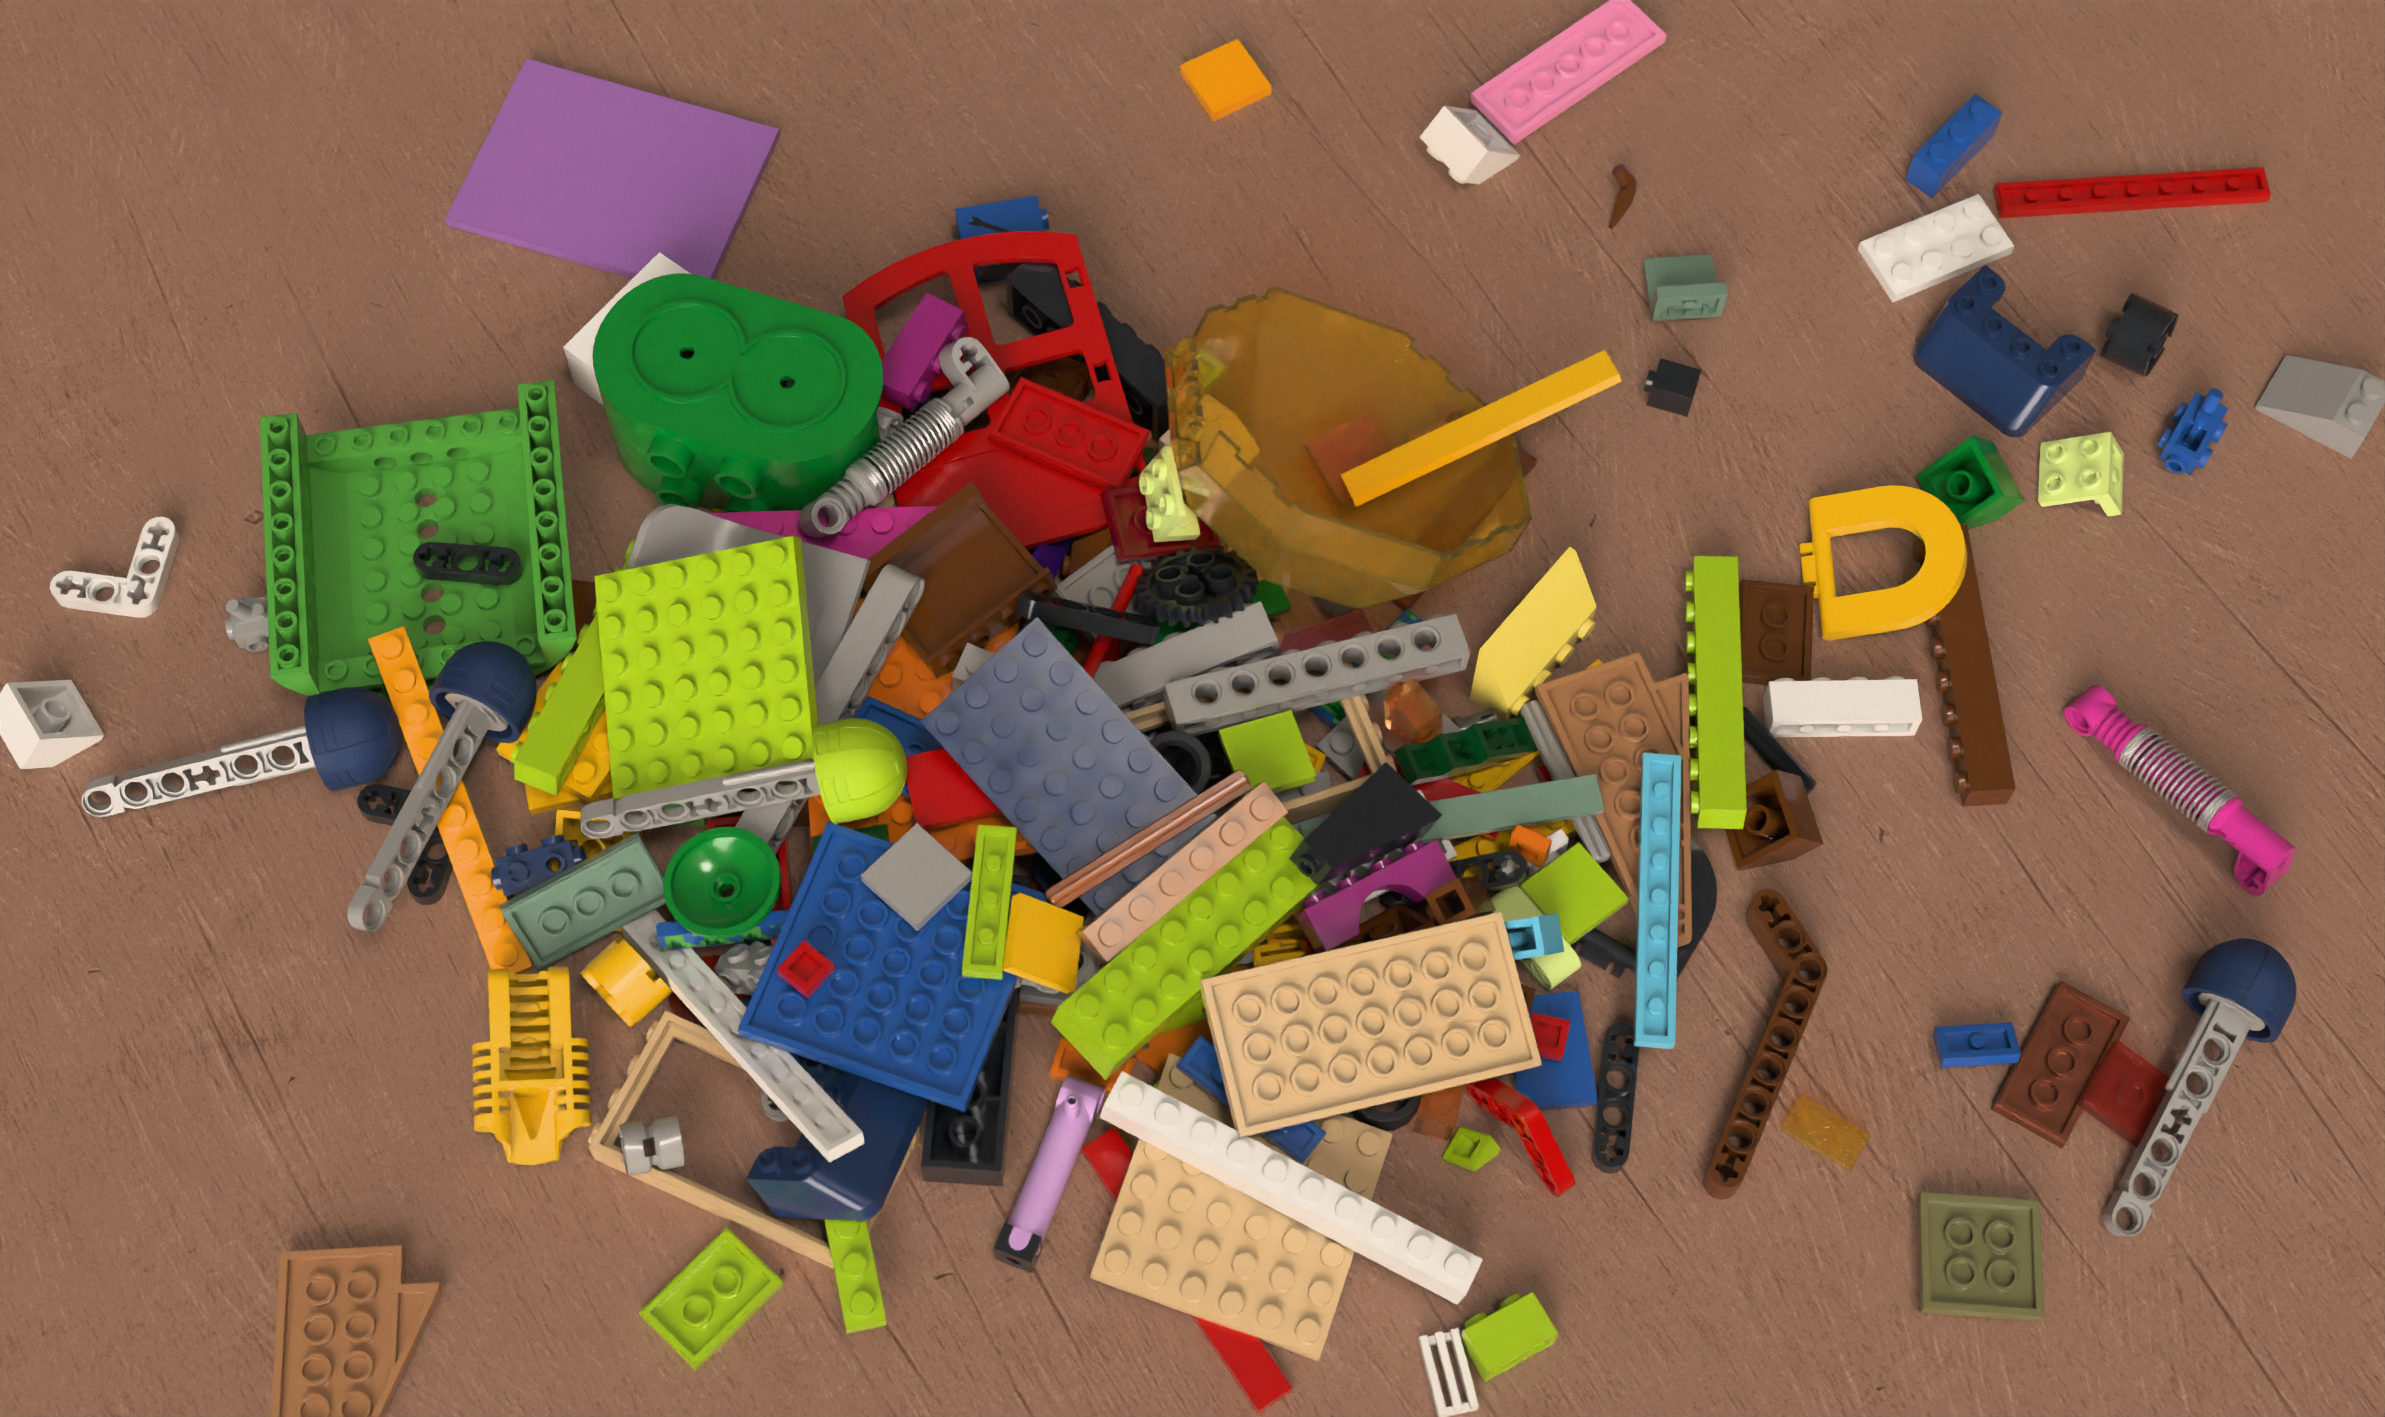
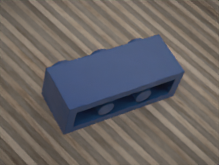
M1974 94L1914 154L1905 179L1933 198L1993 138L2003 112L1977 94Z

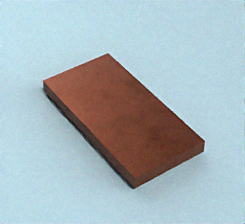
M2060 980L2021 1051L2019 1062L2015 1063L1991 1110L2062 1149L2131 1018Z

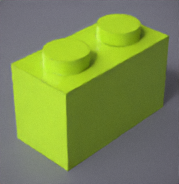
M1533 1292L1524 1297L1520 1293L1514 1294L1499 1304L1500 1310L1489 1316L1482 1312L1464 1324L1466 1329L1463 1330L1461 1335L1463 1347L1484 1382L1555 1343L1558 1332Z

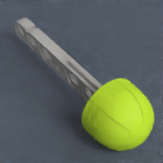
M850 718L818 724L814 726L812 732L813 759L627 795L616 802L613 798L592 802L585 805L581 810L580 828L581 832L590 838H608L622 835L624 831L637 832L821 795L826 812L833 824L861 820L880 814L897 800L907 778V759L897 737L882 725L871 720ZM787 780L795 782L787 785L778 784L780 781ZM744 788L757 789L754 792H742L740 790ZM676 803V804H681L682 806H679V807H667V806H664V805ZM641 811L644 813L639 815L628 814L627 812ZM598 818H600V819H605V820H607V821H604V822H593V821H590V820H591V819H598Z

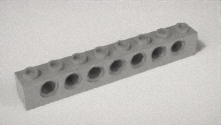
M1436 614L1422 622L1410 625L1398 623L1391 626L1388 630L1377 633L1361 632L1352 637V639L1340 642L1334 640L1324 641L1311 649L1302 651L1291 649L1283 652L1280 656L1265 660L1263 658H1253L1246 661L1243 665L1228 669L1226 667H1216L1209 670L1206 674L1195 677L1179 676L1164 684L1163 702L1172 730L1187 732L1192 736L1288 710H1292V712L1466 670L1470 651L1457 615L1444 616L1443 614ZM1426 644L1432 649L1421 650L1416 645ZM1388 652L1393 654L1396 658L1386 659L1382 657L1380 654ZM1353 661L1359 664L1360 666L1357 668L1347 667L1344 664V662ZM1310 670H1318L1322 672L1324 675L1320 677H1314L1308 674L1307 672ZM1282 679L1287 684L1278 686L1273 684L1271 680ZM1242 687L1250 690L1251 693L1241 695L1234 690ZM1207 696L1212 698L1214 702L1205 704L1197 699Z

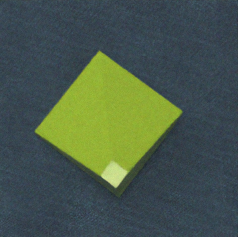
M1460 1126L1441 1158L1445 1162L1476 1171L1496 1157L1501 1148L1492 1136Z

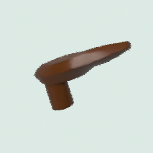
M1622 164L1612 170V174L1620 184V189L1608 227L1610 229H1613L1627 212L1636 193V180Z

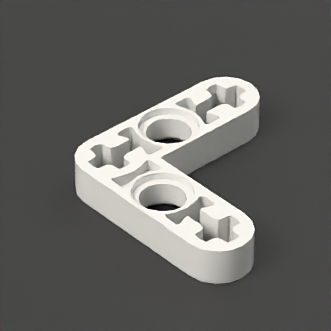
M155 517L145 523L127 578L78 571L58 573L50 583V590L55 600L61 606L71 609L137 618L152 615L159 607L179 544L180 535L174 523L165 517ZM166 530L168 535H162L157 543L154 535H161L162 531ZM150 560L160 562V567L156 572L151 574L141 572L146 562ZM71 584H74L77 590L70 589L67 595H65L62 590L69 589ZM105 587L114 588V594L110 599L106 601L95 599L100 589ZM144 590L147 599H141L139 604H135L134 599H140Z

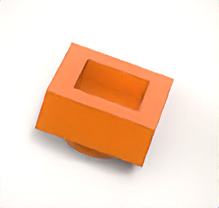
M1517 824L1510 837L1508 850L1519 852L1527 862L1542 869L1549 857L1552 840L1548 839L1543 832L1536 828H1525Z

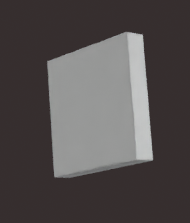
M916 823L861 875V881L918 931L972 880L973 872Z

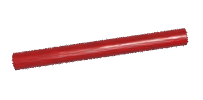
M1138 564L1130 566L1110 609L1126 612L1136 591V586H1138L1137 577L1143 576L1142 570L1144 568ZM1097 635L1082 667L1092 679H1094L1113 637Z

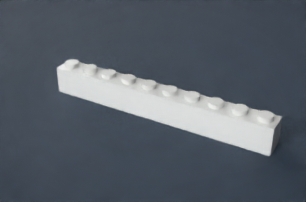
M1123 1071L1103 1105L1100 1115L1101 1119L1156 1146L1455 1304H1458L1466 1296L1483 1259L1250 1137L1239 1138L1236 1130Z

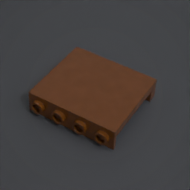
M971 481L868 559L871 562L862 590L868 595L878 575L887 564H892L924 579L925 587L921 599L900 635L938 679L945 673H950L956 669L967 643L984 648L990 643L992 637L1004 628L1015 625L1022 616L1015 612L1020 592L1029 591L1051 596L1052 592L1058 587L1051 571L1047 567L1043 569L985 503L980 490Z

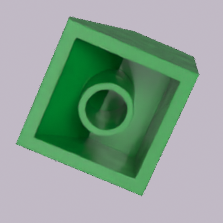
M1974 435L1916 475L1923 490L1941 500L1953 512L1959 524H1967L1968 529L1994 522L2025 501L1994 442Z

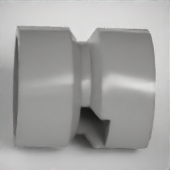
M676 1114L654 1118L651 1125L648 1126L642 1120L619 1125L627 1176L649 1173L653 1165H658L661 1170L684 1166L683 1144ZM652 1138L654 1153L644 1154L642 1140Z

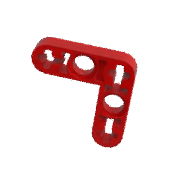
M1496 1078L1465 1084L1467 1092L1479 1108L1516 1130L1539 1178L1553 1195L1559 1197L1575 1185L1574 1177L1543 1114L1531 1099Z

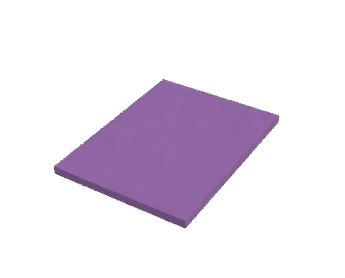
M526 58L445 221L447 226L631 279L659 252L690 274L715 279L780 138V131L778 128Z

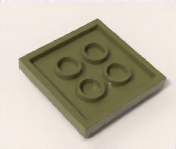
M1920 1192L1917 1195L1920 1313L2041 1322L2045 1317L2040 1200Z

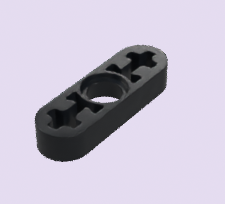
M426 542L421 544L413 555L418 573L423 578L429 580L511 585L517 582L523 573L518 553L506 547ZM431 556H437L438 560L433 561L432 566L426 565L425 561H430ZM449 556H451V557H450L451 568H448L447 565H446V563H449ZM465 557H475L478 559L477 566L469 571L461 570L458 564ZM486 559L490 561V564H487L488 571H486ZM504 561H509L511 566H507L506 571L501 572L499 567L504 565Z

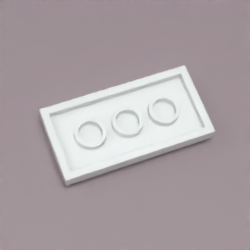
M1979 194L1861 241L1858 247V251L1892 302L2010 255L2014 249L2013 243Z

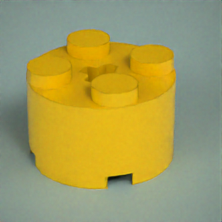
M621 935L585 966V969L580 972L630 1028L635 1023L638 1024L673 992Z

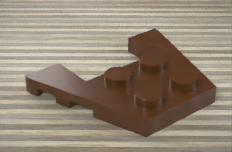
M1069 357L1018 369L1005 375L1010 387L1008 390L1009 395L1012 394L1021 377L1081 402L1085 400L1093 386L1087 365ZM985 409L973 420L976 421L987 409Z

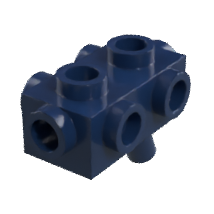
M562 834L541 839L542 847L528 850L527 844L505 848V856L496 858L497 867L491 869L494 886L497 890L503 889L504 896L514 894L516 897L586 860L587 855L584 847L578 845L577 839L565 841ZM552 857H557L561 862V867L558 871L552 870V863L549 862Z

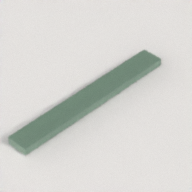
M1596 774L1431 801L1429 803L1442 816L1422 838L1403 847H1407L1421 839L1426 844L1435 840L1443 841L1514 829L1517 824L1526 827L1602 814L1605 809ZM1325 819L1300 823L1298 827L1300 834L1306 839Z

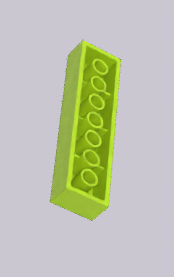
M1282 817L1059 1005L1051 1023L1105 1080L1108 1079L1202 995L1201 980L1225 975L1303 906V901L1314 896L1326 885L1327 882L1316 885L1309 877L1303 875L1297 865L1289 859L1305 838Z

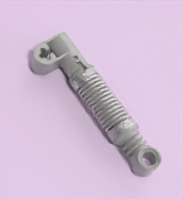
M963 337L944 346L940 351L939 365L955 388L941 399L934 398L926 403L919 411H916L915 415H911L910 419H906L905 423H902L900 427L892 431L891 435L888 434L886 439L883 438L881 442H878L876 446L868 450L867 454H863L862 458H858V460L853 462L845 470V476L841 481L832 486L828 492L823 493L815 501L805 505L801 510L799 519L803 531L808 536L823 538L841 531L856 513L862 511L863 507L865 508L868 505L875 506L877 503H880L888 494L896 490L897 486L900 487L902 483H905L921 467H924L926 463H929L931 459L939 455L940 451H943L963 434L964 427L1008 392L1010 387L1007 378L977 339ZM964 354L965 358L961 362L960 357ZM972 364H975L978 369L968 377L965 372L972 367ZM819 509L824 510L828 515L829 522L826 527L818 521L817 514Z

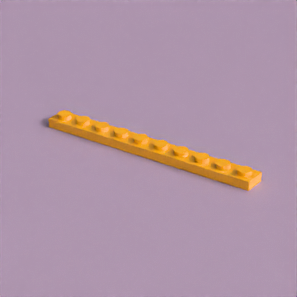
M402 626L370 638L368 641L394 711L397 714L416 770L420 776L443 734L444 728L437 710L429 700L428 694L430 691L407 630ZM441 773L438 774L436 779V790L441 783ZM461 779L437 826L490 968H508V972L524 974L534 970L528 953L500 911V905L508 901V898L504 896L503 889L497 890L494 886L491 869L496 866L464 781Z

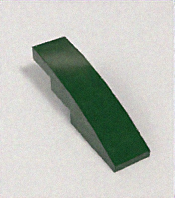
M1524 717L1473 724L1464 731L1439 734L1430 741L1402 745L1394 753L1406 781L1410 785H1415L1502 764L1533 754L1538 749Z

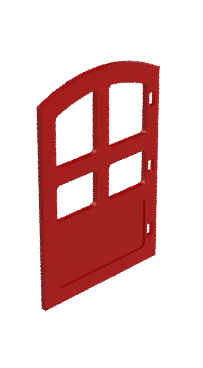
M1013 231L951 241L923 250L891 264L868 277L842 296L848 320L858 325L869 335L878 350L882 362L886 355L875 318L876 310L921 284L940 276H947L951 281L957 306L964 310L969 328L967 337L977 339L984 346L1004 375L1018 369L1081 354L1085 358L1095 391L1094 398L1083 401V403L1133 423L1076 234L1047 231ZM1019 262L1055 264L1060 274L1074 321L1073 324L1067 328L1007 344H996L993 340L974 274L975 268L983 265ZM1078 271L1082 286L1070 288L1066 275ZM964 355L960 357L961 362L965 358ZM972 364V367L965 373L969 377L978 368L975 364ZM1106 364L1110 380L1098 382L1094 368ZM944 373L938 374L932 383L930 393L954 386ZM1006 392L987 408L990 424L986 428L963 433L955 442L943 451H940L939 455H936L934 459H931L929 463H926L924 467H921L905 483H902L900 487L897 486V489L894 490L898 507L939 506L972 481L980 490L985 503L1026 549L1108 528L1100 494L1104 491L1103 489L989 442L988 434L1010 397L1009 392ZM881 398L880 407L902 415L899 406ZM1143 454L1136 465L1139 477L1146 467ZM1139 477L1129 478L1124 488L1139 486Z

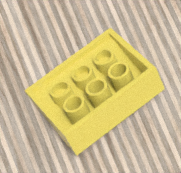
M1569 547L1479 649L1469 699L1484 710L1492 707L1494 710L1492 716L1496 714L1498 720L1510 719L1512 715L1519 717L1522 705L1530 702L1528 697L1536 689V686L1549 682L1552 677L1551 670L1557 663L1563 666L1574 651L1572 646L1579 638L1584 641L1596 626V622L1593 619L1597 606L1577 552L1572 547Z

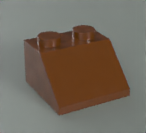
M1777 769L1746 785L1747 811L1744 828L1725 829L1739 870L1794 860L1824 844L1801 776Z

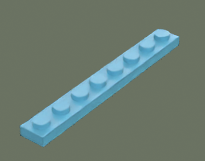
M1643 753L1641 758L1634 1046L1673 1049L1675 1046L1681 755Z

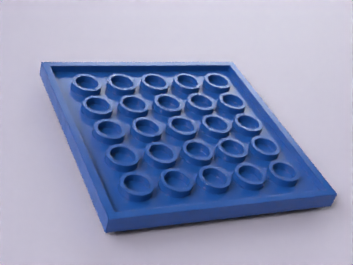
M828 822L738 1027V1033L743 1037L965 1112L1019 976L1003 971L1002 980L962 977L972 880L917 931L861 881V875L891 848L894 843ZM1012 883L1010 909L1012 896L1019 893L1046 903L1049 902L1045 893ZM803 941H806L831 961L835 968V971L808 999L781 978L777 972V968Z

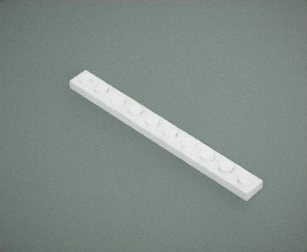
M652 910L622 926L623 937L829 1163L864 1144L863 1132L788 1051L739 1035L738 1027L747 1009L746 1006L691 948L661 951L657 939L656 924L666 921L656 910Z

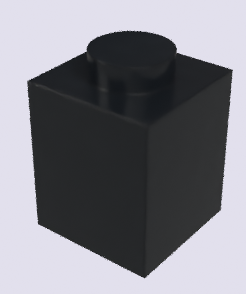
M1660 358L1657 371L1649 370L1644 390L1650 392L1647 406L1688 417L1701 369Z

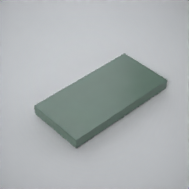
M637 832L500 905V911L539 971L665 904L663 891L664 874Z

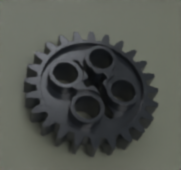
M1206 545L1202 551H1197L1195 546H1191L1190 551L1187 553L1177 549L1176 556L1174 557L1166 554L1162 555L1163 562L1152 561V569L1142 570L1143 576L1137 577L1138 586H1136L1140 610L1146 611L1148 618L1155 616L1157 623L1168 619L1169 626L1171 627L1180 621L1183 622L1184 628H1187L1192 622H1197L1200 627H1203L1205 620L1209 619L1214 623H1219V616L1222 615L1232 618V610L1244 611V603H1252V595L1258 594L1257 586H1259L1254 562L1248 561L1246 554L1238 556L1236 549L1225 553L1224 546L1211 551L1210 545Z

